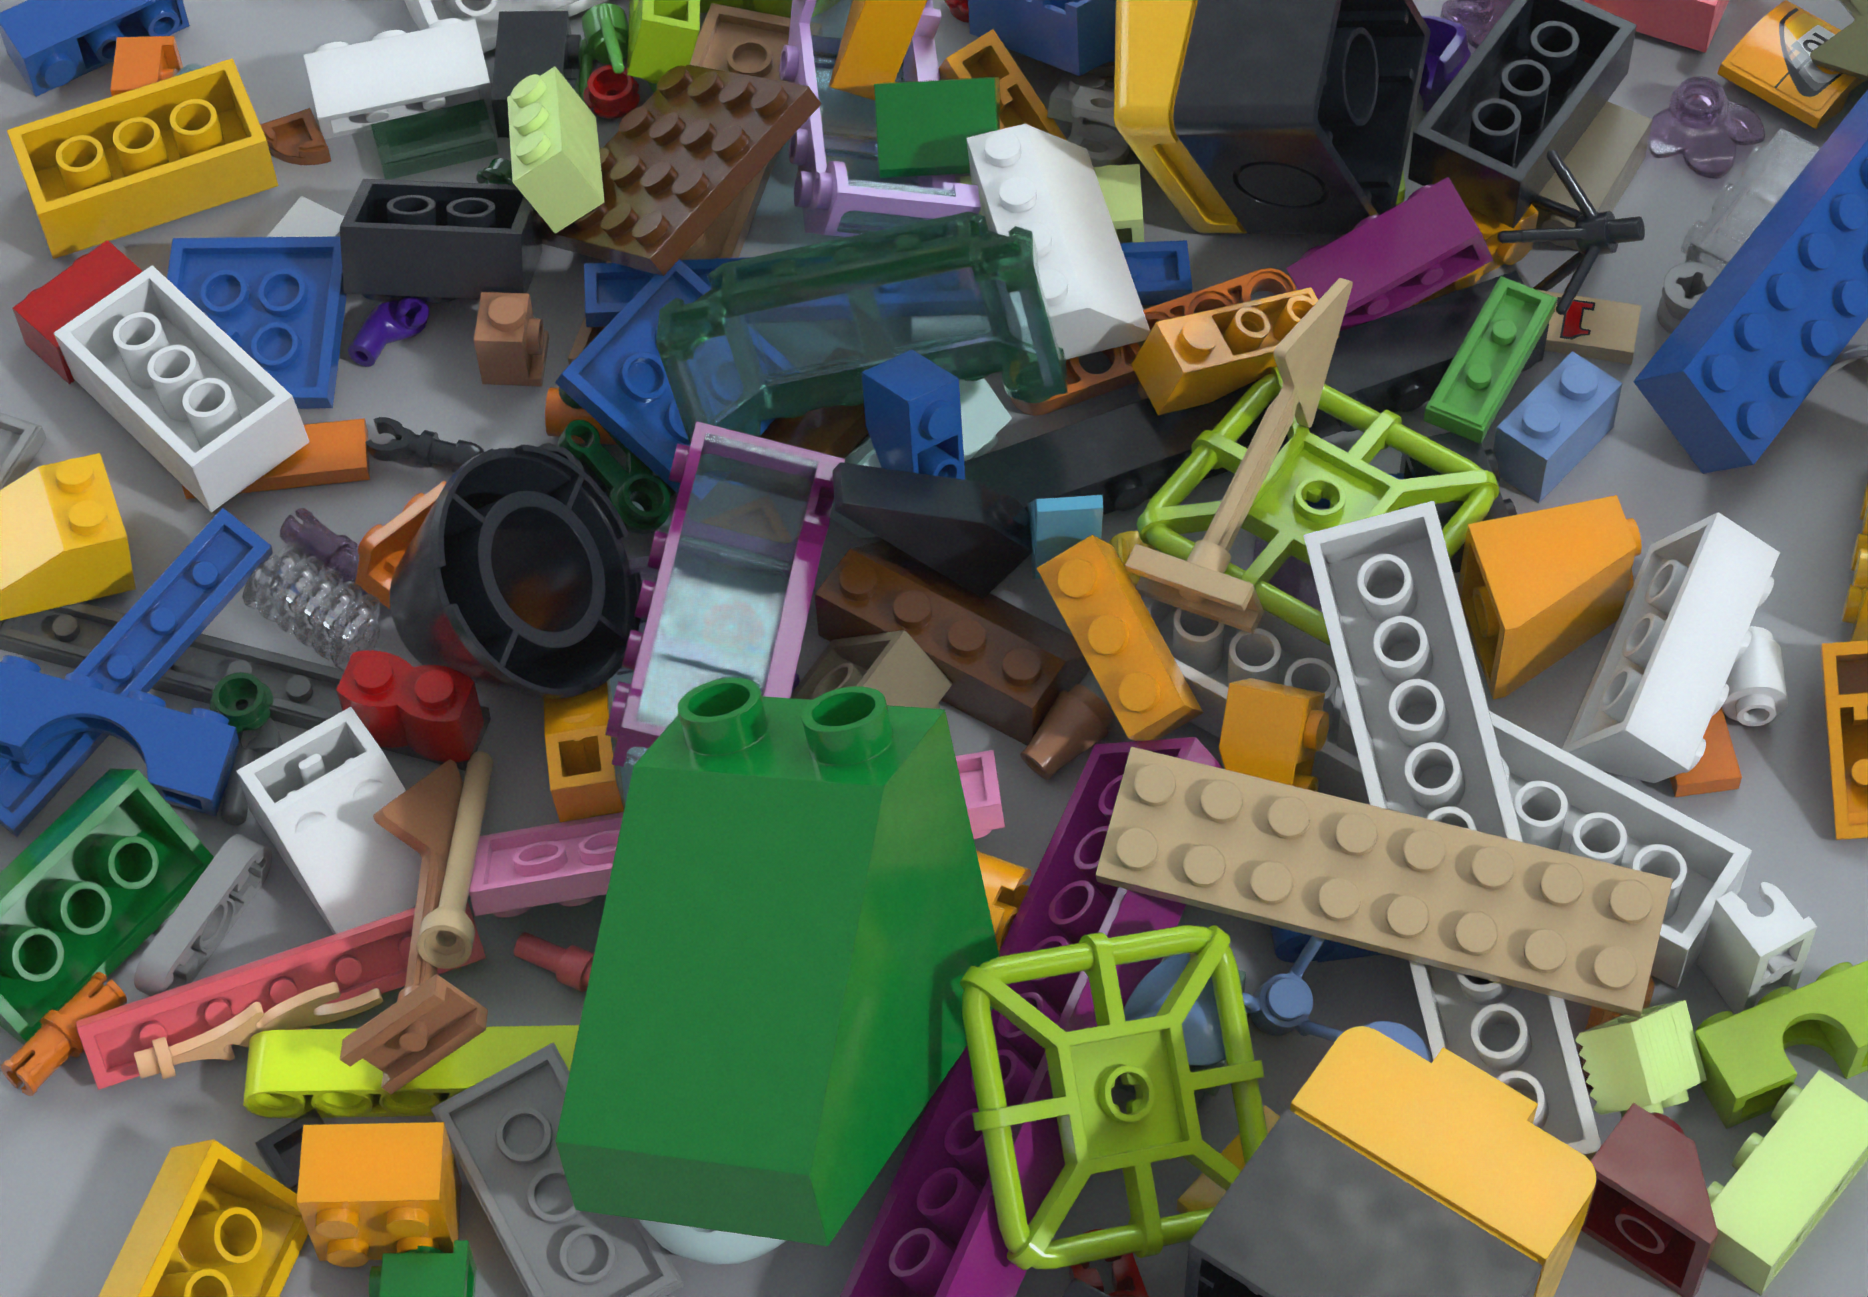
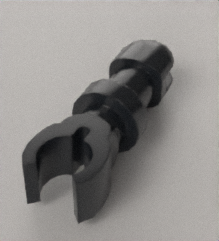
M387 417L373 419L378 434L389 433L396 440L392 439L389 443L383 445L376 444L371 439L365 442L368 453L378 460L397 461L398 459L414 458L417 466L430 468L435 463L451 467L453 473L465 462L484 452L480 445L460 439L457 443L440 440L437 432L424 430L421 435L415 434L412 430L403 427L400 422Z

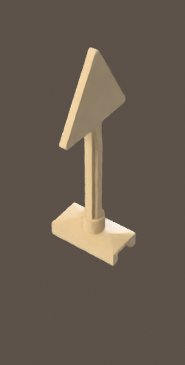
M1339 278L1276 346L1274 359L1283 381L1280 393L1267 408L1203 540L1196 541L1187 561L1135 544L1125 567L1128 572L1141 576L1136 585L1140 595L1254 634L1264 610L1252 583L1224 574L1231 560L1229 551L1294 421V416L1299 425L1310 428L1313 424L1351 293L1352 281Z

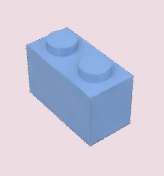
M1572 351L1496 427L1493 452L1498 462L1500 478L1540 503L1614 427L1622 383Z

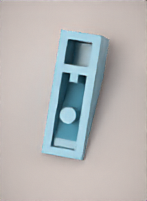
M1102 495L1035 499L1027 503L1033 550L1031 554L1032 579L1042 578L1037 567L1087 537L1094 535L1101 539L1103 519Z

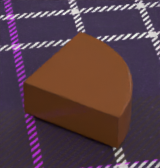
M311 108L260 124L266 137L270 154L274 157L296 165H319L331 162L328 146Z

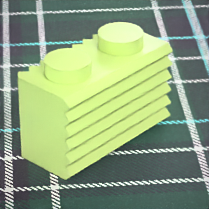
M1686 1000L1643 1008L1640 1018L1623 1014L1580 1032L1575 1040L1583 1046L1579 1053L1581 1057L1586 1059L1582 1069L1590 1073L1586 1083L1594 1088L1589 1096L1597 1101L1593 1110L1600 1115L1620 1111L1622 1118L1633 1103L1649 1113L1657 1112L1663 1114V1108L1689 1101L1687 1089L1707 1080Z

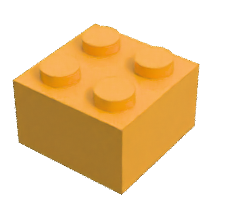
M444 1122L303 1125L297 1205L319 1261H328L340 1267H359L365 1265L368 1260H382L383 1253H405L418 1249V1246H429L437 1248L444 1253H453L454 1240L459 1238L462 1181Z

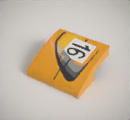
M1784 0L1766 14L1740 40L1721 63L1717 72L1718 75L1815 129L1841 112L1850 91L1865 81L1817 66L1812 62L1810 53L1841 30L1787 0Z

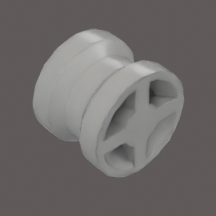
M1686 262L1680 263L1668 271L1664 278L1662 297L1660 298L1657 312L1660 325L1668 333L1672 334L1719 275L1716 270L1702 263Z

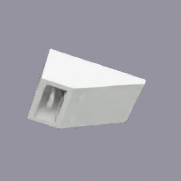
M352 707L345 709L236 771L250 812L333 934L415 908L422 858L417 851L381 827L373 818L377 811L406 790L384 752Z

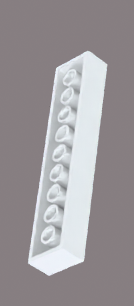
M1434 501L1305 534L1304 539L1370 805L1523 842ZM1409 960L1433 1060L1444 1047L1538 1103L1533 1124L1582 1153L1591 1161L1602 1146L1564 999Z
M1141 595L1145 606L1204 712L1189 722L1220 738L1229 683L1248 678L1325 693L1323 711L1329 714V730L1323 748L1315 753L1312 776L1318 779V792L1370 805L1331 646L1326 645L1265 610L1254 634ZM1489 711L1524 843L1673 879L1651 975L1677 989L1701 952L1715 900L1730 891L1736 895L1739 893L1752 850Z

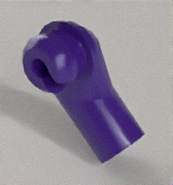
M405 296L401 300L389 301L375 306L348 348L350 358L361 366L370 367L375 364L386 344L419 334L426 327L430 314L427 303L418 296Z

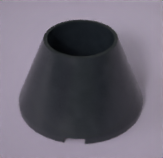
M521 444L515 448H499L494 450L492 448L474 456L457 469L448 480L393 573L390 585V608L396 630L402 642L422 665L450 667L469 676L477 684L541 698H570L603 685L622 667L631 630L639 631L641 618L634 617L642 588L640 572L631 574L628 557L621 540L629 536L624 522L614 505L596 482L571 461L554 452L532 445Z

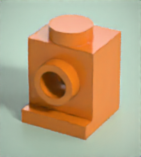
M175 36L117 37L110 87L111 95L115 96L184 74Z

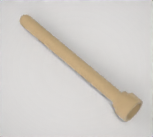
M484 751L474 752L467 762L439 906L423 918L418 935V953L424 961L438 968L450 969L461 966L469 959L472 952L475 928L465 910L493 769L492 757Z

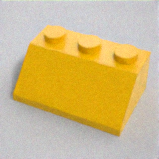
M215 1139L172 1147L98 1297H279L309 1234L297 1205V1194Z

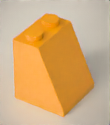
M1617 495L1468 524L1458 593L1466 624L1493 700L1508 696L1619 619L1624 607L1626 593L1631 591L1634 585L1632 566L1634 557L1641 554L1642 544L1636 521L1633 518H1625Z

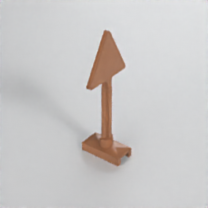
M451 759L373 815L377 824L417 851L422 858L405 988L399 992L396 1003L343 1039L340 1060L351 1067L363 1058L383 1072L381 1088L390 1094H393L484 1032L487 1025L488 1009L437 974L438 967L424 961L417 950L421 922L428 913L439 906L463 787L457 764Z

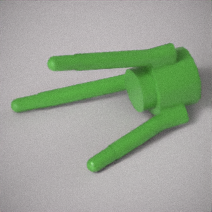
M602 3L593 6L582 17V28L585 38L582 40L583 55L582 69L579 70V97L583 102L584 90L588 87V78L592 73L593 60L597 59L601 63L612 64L613 71L617 74H621L624 71L623 59L628 54L629 24L625 11L620 6L612 3ZM647 81L654 93L657 90V84Z

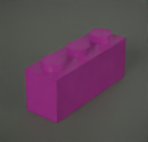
M1447 177L1435 185H1426L1415 190L1406 201L1385 213L1363 219L1351 232L1327 245L1311 248L1301 256L1299 261L1286 267L1298 290L1311 287L1318 300L1339 278L1353 282L1340 331L1406 309L1493 261V258L1482 233L1450 178Z

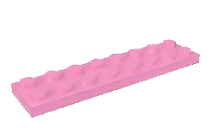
M994 750L955 756L973 838L984 837L993 829L1005 828ZM624 812L480 836L469 889L474 916L493 913V915L502 918L514 917L525 913L534 906L559 903L562 906L568 907L579 906L592 901L596 896L607 894Z

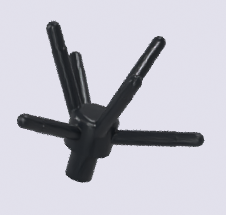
M1552 149L1547 152L1546 157L1580 211L1539 195L1532 205L1574 222L1575 226L1501 231L1497 235V240L1500 243L1575 240L1579 252L1533 287L1536 290L1548 291L1574 272L1556 306V312L1559 315H1564L1578 294L1598 255L1615 253L1618 243L1644 240L1645 226L1640 216L1615 219L1611 211L1597 212L1559 153Z

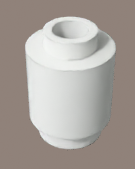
M1749 626L1748 630L1752 633L1751 641L1743 655L1732 666L1726 684L1729 686V693L1722 705V710L1726 716L1739 721L1743 725L1761 726L1770 723L1775 717L1784 712L1788 705L1780 645L1774 641L1772 633L1767 629Z

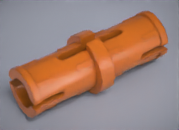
M96 972L91 977V980L59 1011L52 1009L40 1019L42 1025L35 1035L10 1059L5 1060L1 1064V1070L5 1077L17 1089L24 1083L25 1085L21 1088L22 1093L33 1096L38 1088L70 1056L77 1058L85 1052L77 1030L76 1021L125 1005L127 998L122 989L112 979L104 986L103 983L107 980V976L101 972Z

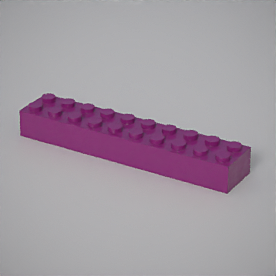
M1196 737L1094 745L999 951L1000 956L1079 943L1082 936L1099 932L1104 933L1108 938L1177 927L1187 904L1099 883L1096 880V871L1131 747L1224 769ZM1163 957L1116 965L1123 1009L1136 986L1151 970L1162 962ZM1084 971L1006 984L1065 1032L1097 1026L1089 977ZM993 1008L991 1016L1007 1106L1053 1098L1045 1048ZM968 1045L933 1094L840 1297L1016 1296L1027 1270H1021L1007 1259L1008 1248L1005 1246L999 1229L982 1130L975 1131L972 1113L978 1112L979 1109ZM1057 1117L1011 1125L1028 1225L1065 1166Z

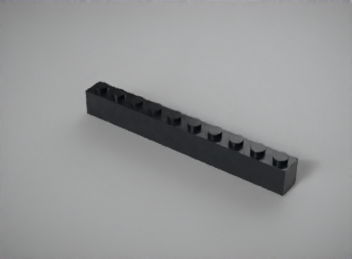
M1517 271L1501 275L1525 285ZM1500 276L1340 331L1324 384L1379 413L1386 409L1396 413L1398 411L1410 412L1419 408L1425 402L1430 401ZM1549 323L1521 372L1543 361ZM1258 380L1211 403L1161 415L1157 414L1149 398L964 461L965 480L980 482L1000 495L1007 494L1014 497L1027 512V503L1035 499L1102 495L1103 515L1117 510L1128 511L1134 509L1145 500L1151 499L1191 455L1192 444L1203 431L1213 430ZM1269 405L1238 438L1236 443L1248 449ZM1318 408L1313 424L1309 428L1310 433L1321 439L1342 431L1352 432L1358 430ZM1286 435L1279 451L1289 441L1288 435ZM1223 467L1211 469L1202 480L1228 472L1229 470Z

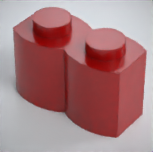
M375 650L357 651L352 653L336 689L342 711L352 707L379 747L395 748L409 745L418 754L436 761L446 762L451 759L454 762L469 760L484 725L475 682L469 676L446 666L421 665L413 667L406 660L391 653Z

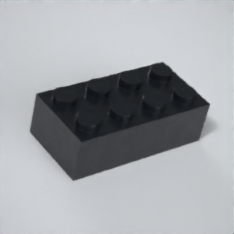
M1513 0L1413 131L1408 179L1426 186L1435 185L1449 177L1466 207L1514 229L1555 173L1554 168L1546 157L1547 152L1552 149L1556 150L1564 161L1627 75L1637 25L1583 0Z

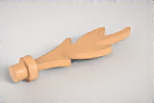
M331 982L293 996L265 1013L261 1003L255 1002L225 1023L168 1047L165 1037L152 1040V1048L134 1053L140 1078L143 1079L160 1073L163 1080L176 1076L174 1065L206 1059L233 1060L235 1055L231 1044L249 1048L250 1038L262 1031L312 1029V1025L331 1023L357 1015L383 1002L380 989L374 988L347 1000L325 1004L339 998L341 995L337 983Z

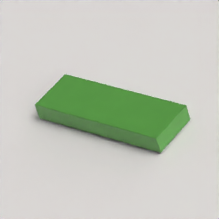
M1500 276L1425 408L1424 421L1481 444L1553 316L1557 298Z

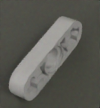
M236 834L226 841L142 955L134 977V985L137 990L148 996H153L193 982L265 882L272 863V852L268 847L241 834Z

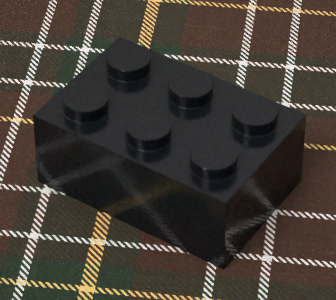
M363 179L340 225L344 293L362 294L365 298L376 301L388 300L396 296H419L425 301L432 303L450 302L456 298L480 299L481 292L527 294L542 254L541 216L515 185Z

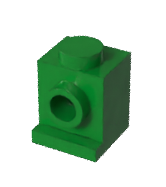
M454 1240L453 1253H444L437 1248L429 1246H418L417 1249L405 1253H383L382 1266H372L370 1270L369 1297H475L477 1267L469 1241Z

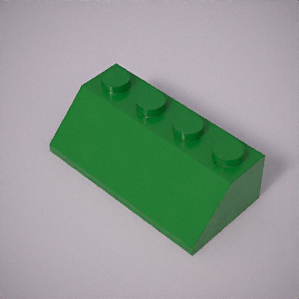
M110 768L0 872V1026L23 1045L41 1028L40 1019L52 1009L59 1011L91 980V977L96 972H101L108 977L174 913L214 858L138 769Z

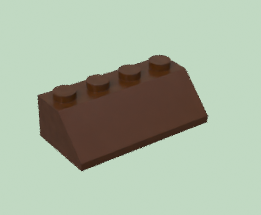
M885 540L850 548L815 593L818 635L831 642L834 639L905 630L953 683L941 701L1026 746L1031 742L1059 692H1069L1075 684L1082 682L1091 669L1072 635L991 593L982 599Z

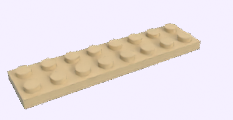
M1131 747L1096 871V880L1099 883L1640 1018L1673 881L1672 878Z

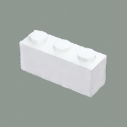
M447 18L433 23L429 29L410 33L402 30H389L377 34L371 41L352 45L346 42H331L318 47L313 53L303 54L324 140L492 105L491 85L475 19L462 21L457 18Z

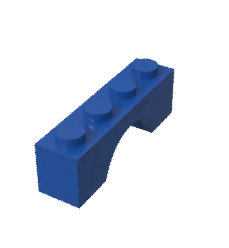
M11 655L3 656L0 662V757L28 765L44 747L63 736L79 732L108 734L124 741L139 754L146 764L148 781L168 804L217 816L240 746L236 727L228 725V718L203 708H192L190 714L166 708V702L163 699L150 693L131 690L127 697L104 691L103 684L91 677L77 673H67L65 678L61 679L40 673L41 668L37 664L24 658Z

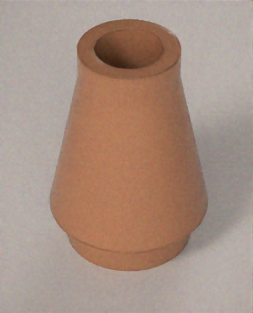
M1075 684L1069 692H1059L1031 742L1021 752V758L1040 777L1049 780L1060 768L1108 735L1106 727L1114 719V715L1105 702L1094 692L1081 684Z

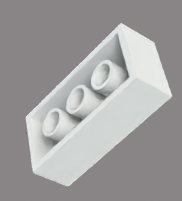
M153 265L54 332L74 380L211 513L310 442L293 396Z

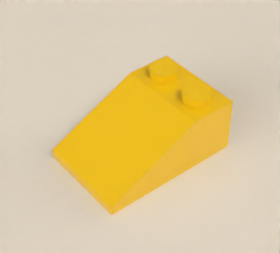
M100 453L38 466L0 490V621L136 590L127 534Z

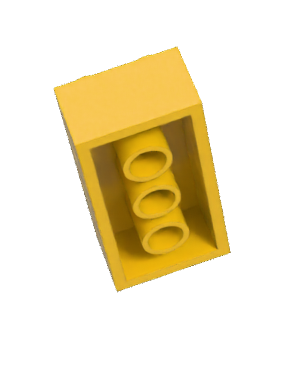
M233 58L7 130L20 171L53 259L102 244L106 240L111 241L279 186L266 137Z

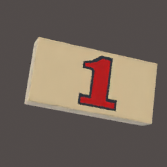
M1538 290L1556 297V306L1563 295V293ZM1576 296L1566 314L1559 315L1555 308V312L1549 321L1545 351L1570 354L1573 351L1581 357L1632 365L1642 305Z

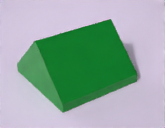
M999 77L874 84L880 178L970 174L966 138L1000 130Z

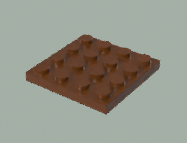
M689 64L670 69L658 81L657 90L641 107L630 111L619 123V131L603 148L599 149L604 203L556 234L541 217L540 234L542 244L664 276L822 103L810 87Z

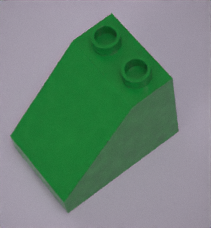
M744 678L716 679L691 689L680 699L677 705L678 716L633 765L555 1142L575 1210L828 1247L967 1046L962 1017V994L964 990L960 986L961 979L970 966L979 967L982 963L997 958L1000 955L945 709L887 705L885 696L880 691L863 686L835 689L813 700L762 696L759 686L755 682Z

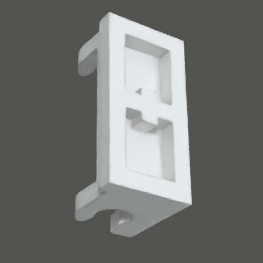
M1762 882L1759 887L1762 901L1768 903L1772 909V913L1766 917H1757L1751 914L1747 904L1732 891L1715 900L1697 965L1734 1014L1756 1006L1758 1001L1766 994L1780 987L1790 986L1793 990H1796L1817 929L1816 924L1809 916L1803 919L1783 892L1768 882Z

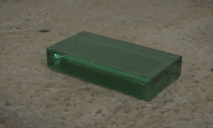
M484 99L371 124L384 178L387 180L499 154Z

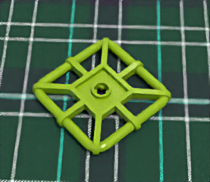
M1272 367L1270 374L1265 375L1254 383L1213 430H1205L1195 439L1192 444L1191 455L1150 499L1144 512L1138 517L1136 524L1140 540L1152 545L1159 552L1187 561L1195 543L1180 534L1207 531L1221 501L1187 505L1180 504L1211 469L1223 467L1234 474L1236 473L1247 451V448L1236 443V441L1269 403L1279 395L1283 381L1278 367ZM1324 384L1317 408L1364 432V434L1346 452L1310 433L1308 427L1297 424L1294 416V421L1287 433L1289 441L1276 455L1241 526L1242 529L1269 544L1246 571L1229 562L1224 574L1252 583L1263 610L1331 646L1322 612L1267 583L1290 555L1311 566L1304 539L1305 534L1434 501L1435 504L1463 501V505L1442 529L1451 560L1465 542L1468 524L1482 522L1500 491L1496 477L1492 472L1483 470L1471 460L1402 425V418L1387 409L1379 413ZM1390 446L1443 475L1399 480L1369 463L1381 449L1385 450ZM1321 498H1325L1330 501V507L1326 510L1314 509L1308 506L1305 500L1316 503Z
M1183 925L1108 938L1101 932L1082 936L1079 943L999 956L982 963L979 967L970 966L961 979L960 986L964 990L962 994V1017L979 1109L978 1112L972 1113L975 1131L982 1130L998 1225L1005 1246L1008 1248L1007 1259L1024 1271L1030 1267L1035 1269H1057L1134 1253L1139 1258H1145L1160 1254L1163 1246L1192 1240L1215 1207L1160 1218L1151 1162L1182 1156L1225 1191L1229 1189L1241 1172L1238 1167L1202 1140L1194 1090L1231 1084L1245 1165L1268 1135L1258 1078L1265 1077L1262 1059L1254 1060L1238 965L1229 946L1230 936L1217 925H1212L1208 928L1204 926ZM1190 953L1189 962L1156 1016L1125 1021L1116 965ZM1084 971L1089 977L1097 1026L1065 1032L1006 984ZM1212 977L1227 1065L1190 1072L1182 1023L1209 978ZM990 1006L1045 1048L1053 1098L1007 1106ZM1119 1075L1123 1085H1134L1136 1091V1099L1129 1100L1126 1103L1127 1114L1120 1112L1118 1104H1114L1111 1097V1089L1115 1086V1079ZM1057 1117L1065 1166L1028 1225L1011 1125ZM1122 1168L1131 1215L1128 1225L1052 1240L1090 1175Z

